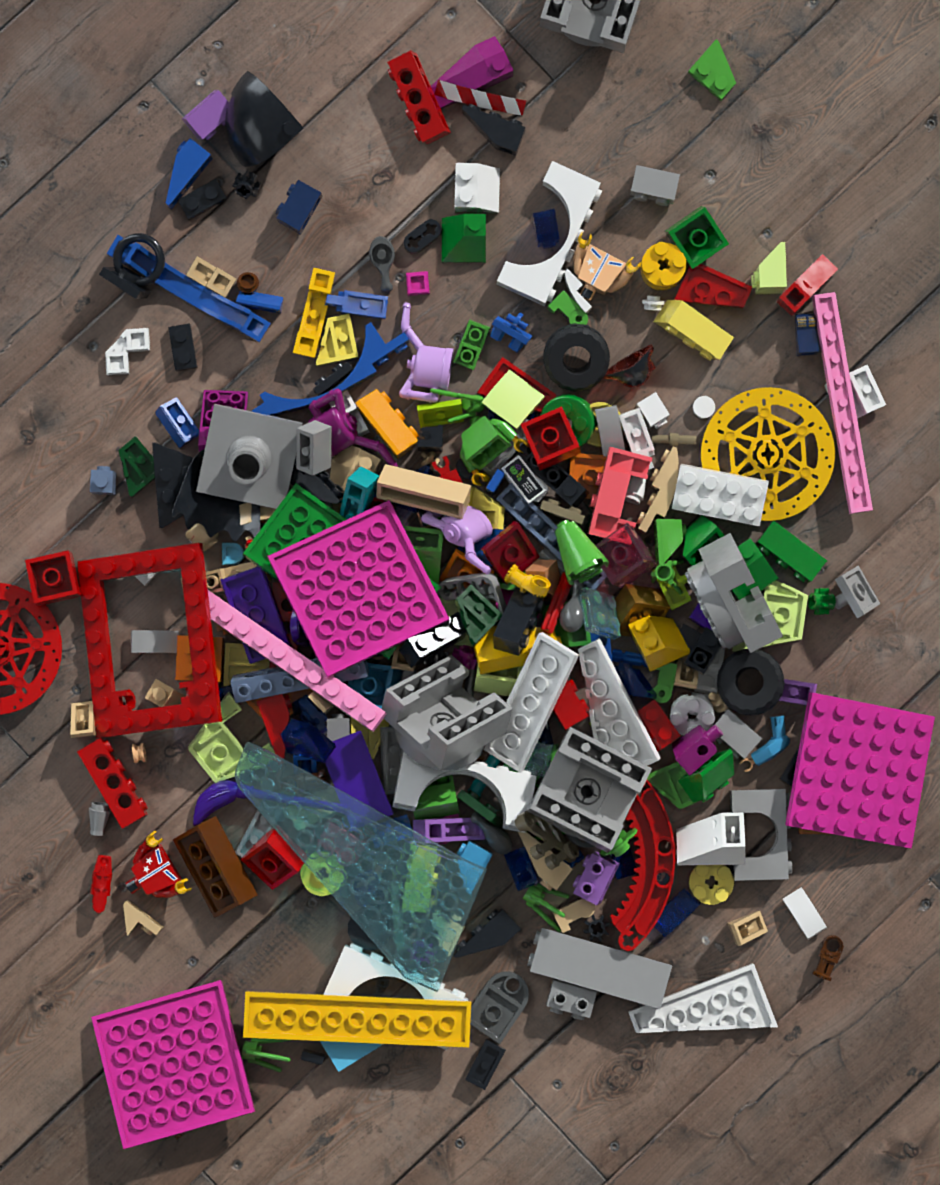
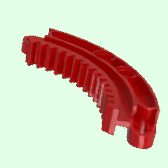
M646 780L645 784L649 788L643 791L641 798L637 794L625 818L626 822L632 821L628 827L630 830L633 828L637 829V833L632 837L638 838L633 843V846L639 847L634 852V855L640 856V858L634 861L635 864L640 866L634 868L633 871L638 874V876L632 877V881L636 885L629 886L633 893H626L625 896L629 901L621 902L624 909H616L618 916L610 915L612 924L621 933L618 939L619 946L625 951L634 950L656 925L666 906L674 879L675 843L672 827L660 797L648 780ZM667 841L671 846V850L668 853L660 852L658 849L660 842ZM666 873L669 876V883L666 885L659 884L657 882V875ZM634 925L636 932L644 937L640 941L638 936L635 937L632 941L634 945L632 947L629 945L625 947L622 944L624 942L623 936L630 937L634 932L629 930Z

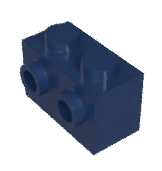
M298 180L296 184H291L286 194L289 197L285 204L281 202L275 214L278 215L276 218L279 223L301 235L323 196L320 191Z

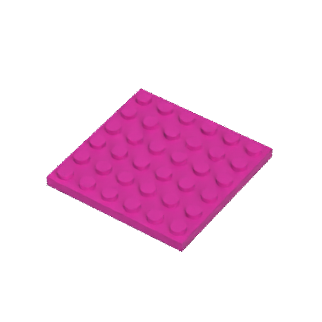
M390 500L268 556V560L327 678L401 644L412 636L449 621V617Z
M809 692L785 825L912 849L935 717Z
M221 980L91 1017L123 1149L255 1112Z

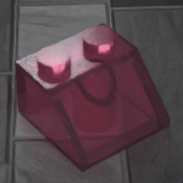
M628 523L595 545L609 562L608 567L605 564L602 566L611 584L619 588H623L625 584H630L658 564L648 545Z

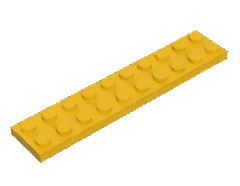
M246 991L243 1038L469 1048L471 1001Z

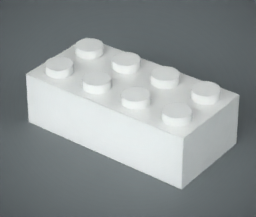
M681 464L672 509L760 526L769 481Z

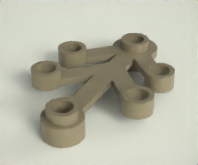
M528 811L519 814L517 819H515V826L519 831H530L545 841L541 845L537 844L530 848V853L534 859L538 860L545 856V852L552 848L559 851L556 855L551 854L545 858V863L549 869L558 867L563 860L572 863L579 856L578 847L571 841L567 842L562 832L554 825ZM538 822L542 829L536 826L535 823Z

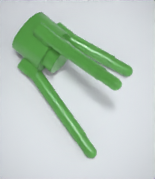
M430 389L431 393L462 399V408L467 413L448 419V423L468 417H475L476 412H482L485 407L482 404L484 398L481 395Z
M669 560L667 564L662 563L658 565L655 572L651 573V582L654 583L658 579L663 583H669L680 595L683 594V591L673 581L675 571L672 567L684 563V560Z
M539 883L537 886L531 884L522 899L526 901V905L536 911L550 926L561 933L562 931L556 923L537 906L541 904L564 918L565 914L543 900L545 894L542 891L566 899L569 898V895L553 889L549 891Z
M251 1038V1042H244L242 1059H247L248 1063H255L281 1072V1068L259 1059L263 1057L290 1062L291 1059L289 1057L262 1052L263 1046L259 1044L291 1040Z

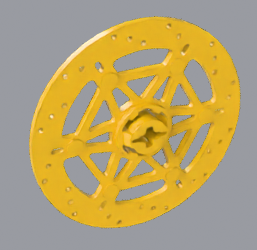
M772 387L756 388L736 395L717 410L703 436L701 447L702 468L720 471L718 445L720 440H724L729 443L731 474L739 475L738 472L748 462L751 463L754 469L742 474V476L749 477L759 472L761 479L766 480L765 474H774L772 489L767 488L763 511L766 513H762L761 521L789 518L807 509L823 493L833 472L835 446L827 421L811 402L789 390ZM762 399H765L766 401L765 406H763ZM771 405H779L791 409L800 415L804 422L796 426L771 414ZM753 406L758 407V415L736 431L727 427L728 423L740 412ZM764 419L768 421L770 435H762ZM775 420L791 428V430L776 436L773 421ZM755 422H758L756 438L741 433ZM814 422L813 426L808 427V424ZM718 429L724 431V434L718 433ZM796 433L797 437L788 446H785L782 439ZM810 433L814 434L818 447V461L814 469L807 466L805 436ZM740 438L752 443L749 449H746L736 442V439ZM771 439L778 442L777 445L783 450V458H780V464L776 468H773V464L779 458V451L771 443ZM761 440L762 445L757 450V459L760 463L764 464V469L757 466L758 463L756 459L753 460L752 456L753 451L757 447L756 444ZM798 442L801 443V462L788 453ZM766 443H768L769 450L774 452V456L770 457L769 465L766 457L761 455L762 452H765ZM734 447L747 454V457L737 467L735 466ZM789 459L799 466L800 469L797 471L786 468L784 464ZM779 471L794 474L793 478L781 486H777ZM812 474L818 476V479L813 478ZM801 477L808 480L807 486L796 496L784 502H778L777 494ZM771 502L773 503V509H770Z

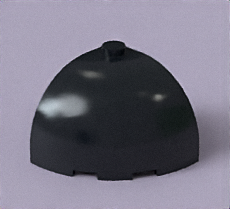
M247 71L239 79L231 93L229 106L226 108L225 127H227L229 145L236 159L242 166L251 167L273 156L304 128L284 104L255 75Z

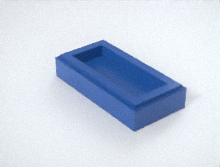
M499 469L496 470L486 487L488 494L493 496L504 480V472Z

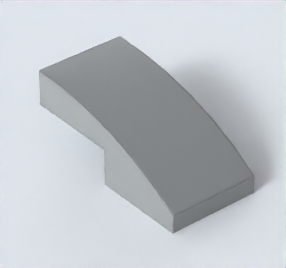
M617 405L595 409L603 456H607L609 447L625 450Z
M131 630V653H177V635H179V631Z

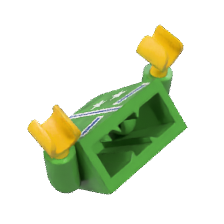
M475 416L470 420V427L461 435L463 443L460 458L469 473L472 472L471 480L474 485L482 486L479 482L480 476L484 482L489 481L488 475L479 471L509 448L511 441L514 442V449L520 453H524L520 450L521 443L529 447L527 441L519 439L517 437L518 434L505 421L496 418L490 420L486 416Z

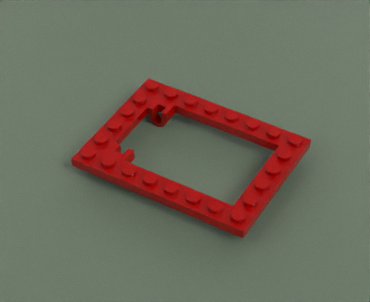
M198 542L77 561L96 738L222 722L203 543ZM181 569L193 680L179 683V688H185L187 693L186 697H181V704L132 711L136 706L134 693L130 689L115 690L104 581ZM122 697H124L125 700H126V704H125V705H123V698H122Z

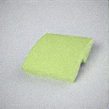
M509 370L485 397L482 404L518 430L521 426L520 424L534 412L545 396Z

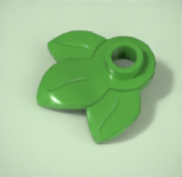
M633 828L627 833L625 830H621L613 849L608 853L602 850L600 855L602 857L609 854H614L616 857L621 856L630 848L628 841L637 833V829Z

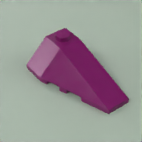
M494 36L474 45L438 80L483 91L513 77V68L504 49ZM437 81L431 85V88L434 93ZM435 95L441 109L457 102Z

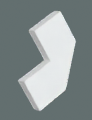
M149 328L126 329L121 334V337L105 352L107 376L129 374L128 352L150 351Z

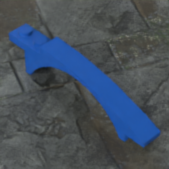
M117 235L107 255L113 258L115 248L123 237ZM135 242L124 250L122 264L146 277L153 272L156 266V256ZM165 263L161 276L154 282L173 295L259 343L271 324L248 308L213 292Z
M371 322L365 326V343L357 365L351 374L334 389H340L343 393L377 375L374 365L381 366L389 360L388 356L394 352L399 354L408 348L407 344L410 342L405 332L385 344ZM263 392L260 394V397L264 403L251 412L270 416L290 413L308 408L313 400H317L329 392L307 399H287Z

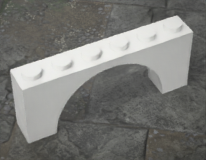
M552 161L543 180V186L553 191L567 210L570 226L567 240L553 257L544 262L533 265H518L506 261L497 279V285L540 305L545 306L547 301L551 303L556 293L553 287L556 281L561 282L565 270L562 268L565 261L570 262L575 252L571 248L575 241L578 242L580 232H584L581 229L583 222L588 223L593 213L590 207L593 201L597 203L601 196L602 190L599 189L601 183Z
M403 751L392 807L415 811L420 795L431 783L448 775H468L484 782L497 796L503 812V829L525 833V831H519L516 828L515 819H517L519 814L527 811L533 799L537 776H533L531 772L525 770L520 773L509 771V768L504 766H496V768L487 767V764L484 762H474V764L459 768L458 770H440L419 765Z
M351 943L350 946H344L323 994L349 996L363 982L376 977L389 976L410 983L420 992L424 999L468 1001V998L465 997L466 993L456 988L450 991L444 988V983L435 979L432 982L425 980L424 974L412 970V973L403 970V965L395 961L389 964L383 961L384 957L377 953L371 952L370 955L362 952L363 948L354 943ZM438 1046L444 1050H447L448 1048L445 1046Z

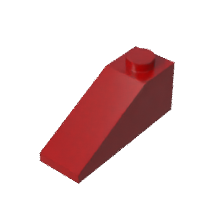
M279 694L257 701L280 765L285 760L290 720L289 708L293 706L289 695Z

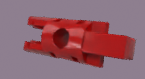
M97 855L92 872L90 894L93 895L92 908L98 914L105 910L107 896H110L112 861L111 856Z

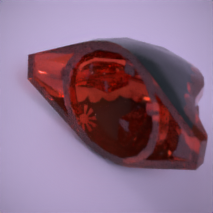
M652 344L618 361L607 370L603 378L619 381L629 388L642 386L649 379L650 372L656 368L650 358L654 351Z

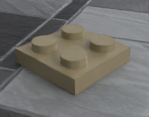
M550 498L548 501H542L540 510L544 514L562 521H574L581 527L585 518L584 515H581V510L569 506V509L560 507V502Z

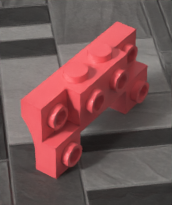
M609 447L604 469H602V473H597L595 485H598L596 494H592L590 501L593 513L587 534L627 544L632 543L631 538L636 523L620 519L630 477L647 479L652 457Z

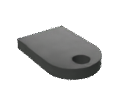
M502 971L494 974L471 1005L470 1024L501 1044L528 1002L529 990L525 980L520 975L511 971ZM511 978H515L519 982V987L515 991H510L506 987V982Z

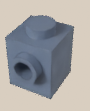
M97 466V470H91L90 492L99 495H116L117 473L110 471V467Z

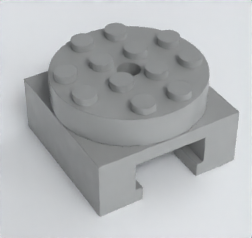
M546 0L540 17L539 27L564 34L570 40L581 45L602 46L624 53L641 0H600L601 2L594 4L593 7L589 0Z
M731 533L698 549L703 561L687 568L688 571L684 574L722 648L727 647L730 649L745 642L748 650L752 653L783 637L758 586L750 589L752 594L738 601H735L730 590L743 583L746 586L755 583Z
M452 655L386 689L382 704V710L387 713L384 719L396 729V738L401 749L419 765L440 770H458L475 762L481 755L485 745L506 734L513 709L496 693H492L477 701L463 689V680L468 677L469 670Z
M570 727L550 766L546 770L527 811L554 825L565 834L580 838L608 853L613 849L624 826L622 824L637 793L641 792L652 768ZM582 787L591 789L592 796L590 798L583 799L581 795Z

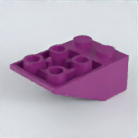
M204 390L198 441L199 452L206 447L214 404L247 410L248 392Z

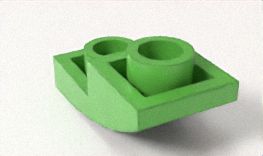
M469 320L453 362L474 370L490 327Z

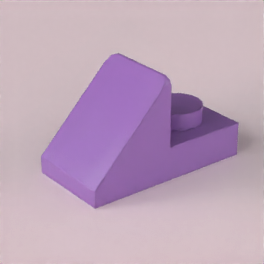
M784 679V690L779 701L807 706L809 692L816 693L817 684Z

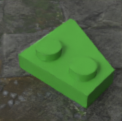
M716 39L689 69L688 73L722 101L736 85V81L721 45Z
M678 762L649 774L647 780L678 809L696 803L691 801L678 781L687 774Z

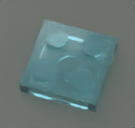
M588 587L579 589L585 630L613 640L621 637L614 596Z

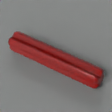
M565 572L560 577L541 625V630L545 633H553L572 586L568 583Z

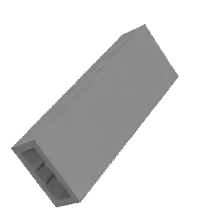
M542 928L541 932H536L533 943L537 945L535 954L530 953L527 966L531 967L530 972L661 1009L672 965Z

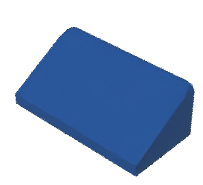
M240 291L236 303L246 308L280 314L284 299L280 296L258 292L244 294Z
M177 397L161 405L155 411L156 416L178 448L183 447L199 436L200 430Z

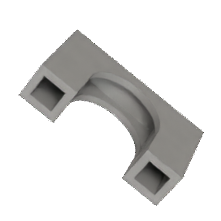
M786 789L730 790V813H762L772 821L776 832L774 844L768 852L760 856L745 857V864L732 865L734 881L789 879V874H792V861H788V852H791L792 845L791 838H787V829H790L791 826L785 825L787 817L786 807L789 806L790 795L786 793Z

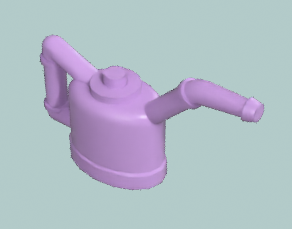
M405 302L403 304L401 329L402 333L405 332L417 353L413 355L412 360L407 362V368L411 369L410 375L399 391V395L407 400L412 399L435 403L439 400V394L412 391L411 389L416 385L447 391L454 349L423 345L410 326L411 305Z
M468 506L463 519L445 515L440 520L437 518L443 514L427 511L422 515L421 520L423 523L441 529L445 538L450 543L465 547V558L471 564L483 571L484 574L488 575L491 572V568L476 556L474 544L490 537L493 531L489 519L479 509Z

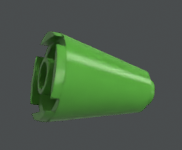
M565 520L557 525L555 535L566 578L570 585H575L573 582L575 580L583 583L603 572L601 567L604 564L606 567L609 566L607 558L574 521L569 522V520Z

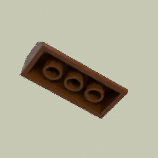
M216 816L173 839L214 918L258 895Z

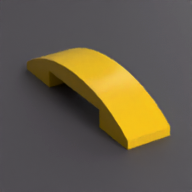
M313 268L302 321L293 350L294 354L315 358L328 310V305H325L327 294L331 295L335 272Z

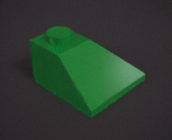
M461 214L442 218V263H486V214Z
M701 515L686 531L683 556L691 566L703 561L698 549L718 540L724 534L712 521Z

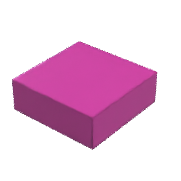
M428 271L406 273L408 296L430 294Z

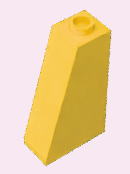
M493 626L473 646L480 675L524 666L538 634L543 632L541 627H536L534 631H530L529 643L526 649L523 648L520 655L517 656L494 649L493 634L497 626ZM555 631L552 634L545 633L562 644L560 636H556Z

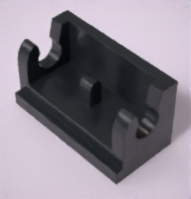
M443 425L421 428L420 431L423 432L421 436H424L425 440L417 441L418 451L443 452Z

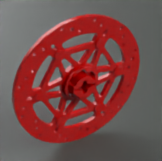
M0 583V600L9 602L6 610H0V616H2L0 628L7 618H11L8 632L0 630V672L7 678L6 681H0V686L13 685L16 689L15 694L0 698V715H5L28 707L49 689L60 667L62 639L55 617L46 605L37 606L34 604L32 593L21 587ZM21 609L27 610L36 619L43 632L42 638H34L18 616ZM15 623L19 624L27 639L12 637ZM5 637L8 642H4L2 639ZM14 644H30V647L15 651ZM35 652H45L44 661L39 673L31 683H27L23 677ZM28 653L26 662L22 670L19 671L13 658ZM11 663L16 676L12 677L3 669V666ZM23 688L26 689L27 694L22 691Z

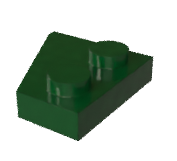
M136 436L118 450L127 482L128 493L131 498L155 479L153 456Z
M471 584L454 601L473 646L503 615Z
M461 789L457 795L459 799L500 828L503 827V819L496 814L498 812L496 808L489 803L483 805L479 802L481 797L472 790L467 793Z

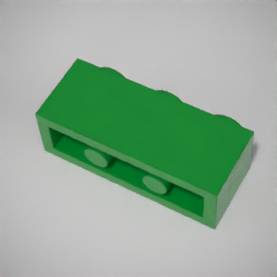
M774 520L756 542L761 553L766 556L771 554L777 559L776 564L785 570L787 568L795 572L793 576L802 583L805 581L808 583L812 582L827 562L825 558Z

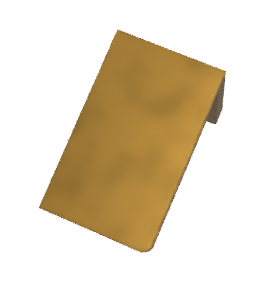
M625 584L604 617L613 634L631 637L632 634L628 624L648 615L665 617L671 607L660 589Z

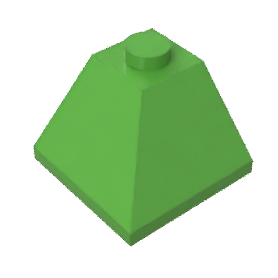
M656 519L653 522L656 567L665 563L683 542V538L686 537V524H682V519Z

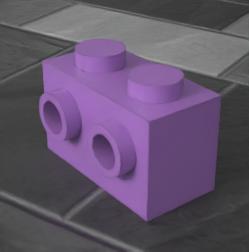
M214 90L185 115L182 120L199 140L204 138L208 140L217 132L215 130L216 127L220 124L225 125L226 108H228L229 102L219 90Z
M597 851L592 853V855L588 854L582 865L585 867L582 875L578 874L573 883V887H575L573 894L595 905L601 904L620 863L606 856L602 857Z

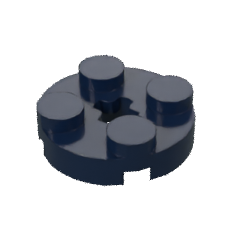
M304 695L292 703L294 715L299 714L302 719L299 721V724L311 738L317 737L319 739L327 733L328 730L325 725L327 716L321 709L317 710L308 695Z

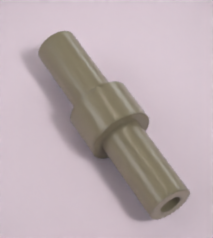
M669 433V435H652L651 441L652 444L678 446V444H696V436Z

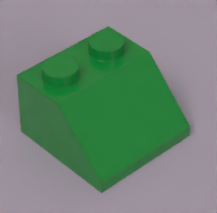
M703 206L698 207L664 231L672 244L677 246L684 254L686 262L691 269H694L729 245L710 213Z
M751 538L739 545L738 549L755 583L749 586L743 583L732 589L738 600L752 594L750 589L758 586L760 591H763L779 579Z
M728 749L714 754L693 774L689 775L687 773L678 780L692 802L700 800L705 802L714 796L712 793L714 790H720L729 784L728 779L734 775L732 750Z

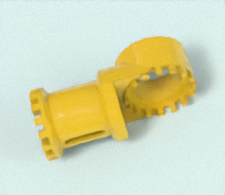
M515 564L510 568L509 574L507 573L504 579L506 583H512L517 586L522 593L528 591L533 596L536 594V597H546L551 586L547 578L539 575H527L520 571Z

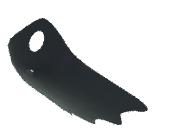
M203 449L190 463L174 504L172 517L182 513L188 530L199 523L204 526L210 538L222 530L228 531L234 542L246 530L250 531L255 538L260 531V505L251 504L252 522L240 525L239 505L247 502L196 492L205 451Z

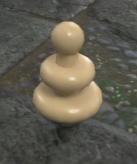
M434 451L428 454L422 452L423 460L421 465L423 467L430 464L429 470H434L431 464L434 461L439 468L442 467L439 465L440 459H434Z
M709 693L708 698L716 712L722 713L728 709V706L723 702L719 694Z

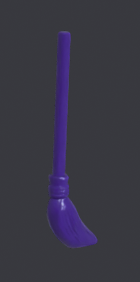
M225 780L212 784L200 794L195 806L193 825L194 827L199 825L211 813L232 803L236 798L252 800L254 797L341 813H349L350 806L337 802L255 789L253 785L237 784L233 781Z

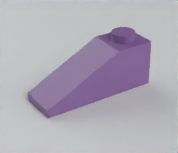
M471 817L413 820L414 842L418 843L484 840L486 838L482 829L477 824L472 823Z

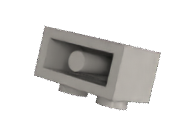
M636 165L630 195L634 196V199L638 201L654 200L656 204L661 206L673 204L680 174Z
M314 420L297 428L296 469L310 475H315L331 468L332 426Z
M729 709L724 711L712 725H717L723 733V736L716 740V742L719 744L724 742L732 750L733 756L736 759L739 756L745 759L762 739Z
M553 978L546 1006L550 1007L549 1011L563 1014V1011L572 1013L571 1017L584 1020L585 1017H591L597 991Z

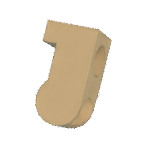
M579 898L558 909L565 914L564 918L554 912L552 913L559 928L564 933L571 930L568 925L569 923L581 917L587 918L593 915L595 905L583 898Z

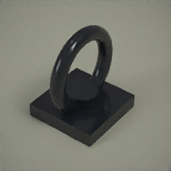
M135 233L128 235L115 248L113 254L114 267H103L99 275L135 299L148 298L151 290L145 286L154 283L161 276L165 266L164 251L158 241L147 234ZM135 242L149 245L156 255V266L153 272L143 278H140L135 272L122 265L124 250Z

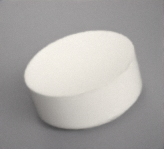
M708 396L698 397L693 403V412L698 418H709L715 411V403Z

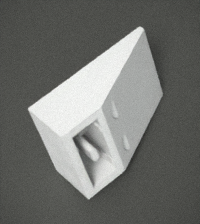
M719 813L676 829L677 865L745 864L744 813Z

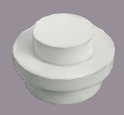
M647 295V299L642 300L646 310H662V305H664V301L660 300V296Z

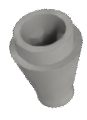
M91 803V807H89L91 835H104V829L111 812L107 803Z

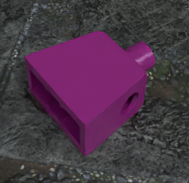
M698 725L672 743L676 761L689 775L693 774L717 752L715 741L723 736L722 731L717 725L712 726L707 731L701 725Z

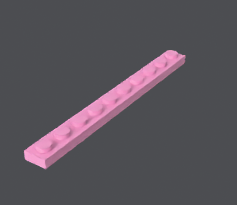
M832 292L813 295L812 302L849 514L869 512L873 510L836 294Z
M208 590L211 621L372 732L376 730L387 714L385 711L333 675L327 678L323 669Z

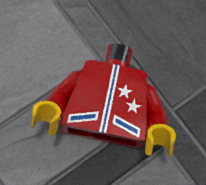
M153 831L138 847L133 858L134 866L131 870L135 877L125 883L128 890L133 894L143 888L147 895L152 894L156 898H171L191 891L192 888L186 889L184 886V882L188 881V879H182L160 844L163 839L156 840L154 838L156 831Z

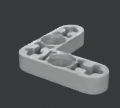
M477 573L446 578L439 585L441 589L438 593L445 600H456L466 590L463 582H468L488 601L489 599L495 600L498 603L497 609L502 614L507 607L498 579L492 573L488 575Z

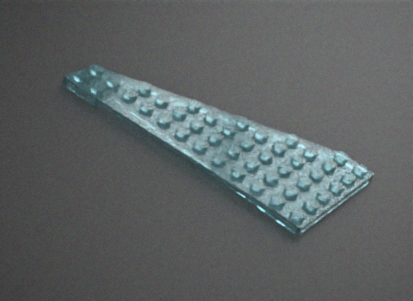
M247 742L235 771V780L239 789L401 975L410 981L438 992L487 868L462 858L271 751Z

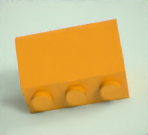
M376 389L358 400L355 404L360 413L399 460L417 445L419 434L412 426L408 428L403 420L406 418L398 408L393 410L389 405L392 401L384 391L380 393Z

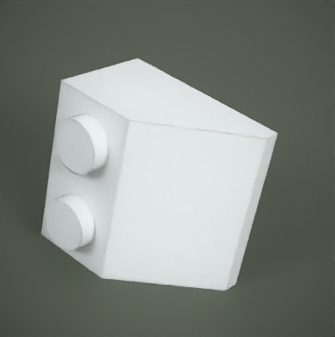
M456 163L455 212L499 213L500 169L478 163Z

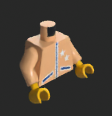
M583 231L580 232L578 237L579 244H577L573 256L574 273L584 285L580 295L585 300L591 301L595 292L605 295L607 292L613 293L624 287L633 276V272H636L641 267V262L636 267H633L631 261L634 257H631L625 263L591 245V234L589 240H583L581 237Z

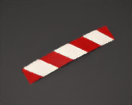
M441 80L437 81L434 93L436 96L515 115H523L526 100L482 92Z

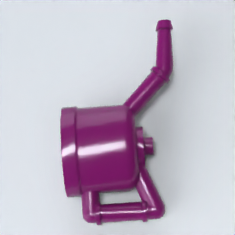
M340 389L331 390L328 394L311 402L309 410L314 417L309 422L316 420L332 426L331 458L348 447L357 444L379 452L389 465L398 466L384 444L380 441L358 436L357 419L346 412ZM335 401V407L323 413L320 411L321 407Z

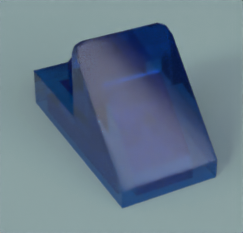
M525 846L504 855L518 892L539 883V877L533 868Z

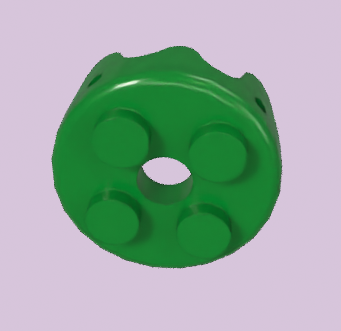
M570 393L553 398L544 406L540 416L562 407L566 417L571 419V428L579 446L582 447L591 439L597 426L596 416L593 414L590 404L586 400Z

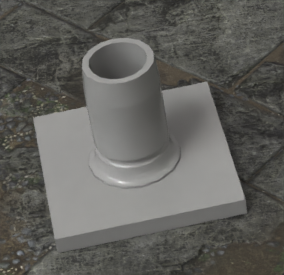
M214 404L196 492L277 509L288 494L297 452V428L302 426L303 423Z

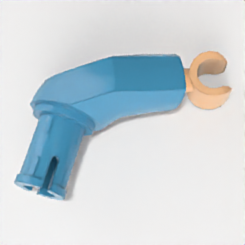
M784 716L770 717L773 737L765 745L751 754L752 758H745L740 761V764L744 761L750 762V767L745 769V772L750 771L755 763L760 766L775 758L789 745L790 737L786 735Z

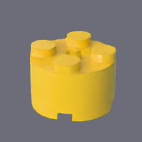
M659 242L647 249L641 261L640 271L644 282L655 290L674 288L679 284L685 273L686 258L680 249L671 243ZM666 263L667 269L660 270V264Z

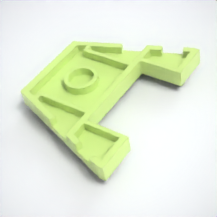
M776 581L765 588L764 599L783 637L763 647L800 641L803 636L808 595ZM745 642L734 646L732 652L748 648Z
M230 692L220 702L222 722L204 724L188 746V750L215 783L241 775L245 771L262 768L270 763H278L273 746L270 743L249 755L224 722L242 710L239 703H235V699Z

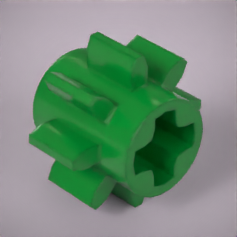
M815 588L814 593L809 595L808 606L814 610L815 615H829V610L834 609L836 598L834 594L829 593V588Z

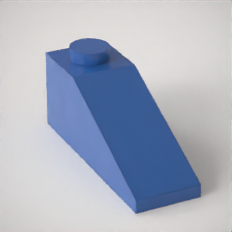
M191 138L187 142L183 141L177 148L178 153L175 158L166 198V205L171 210L177 204L178 199L186 193L213 159L210 153Z

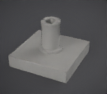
M859 566L854 567L835 579L842 591L841 594L835 597V607L837 609H841L849 604L855 616L859 618L880 605Z

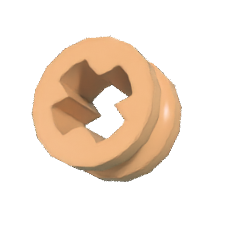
M140 743L139 746L132 744L134 763L136 764L140 760L146 762L145 744Z

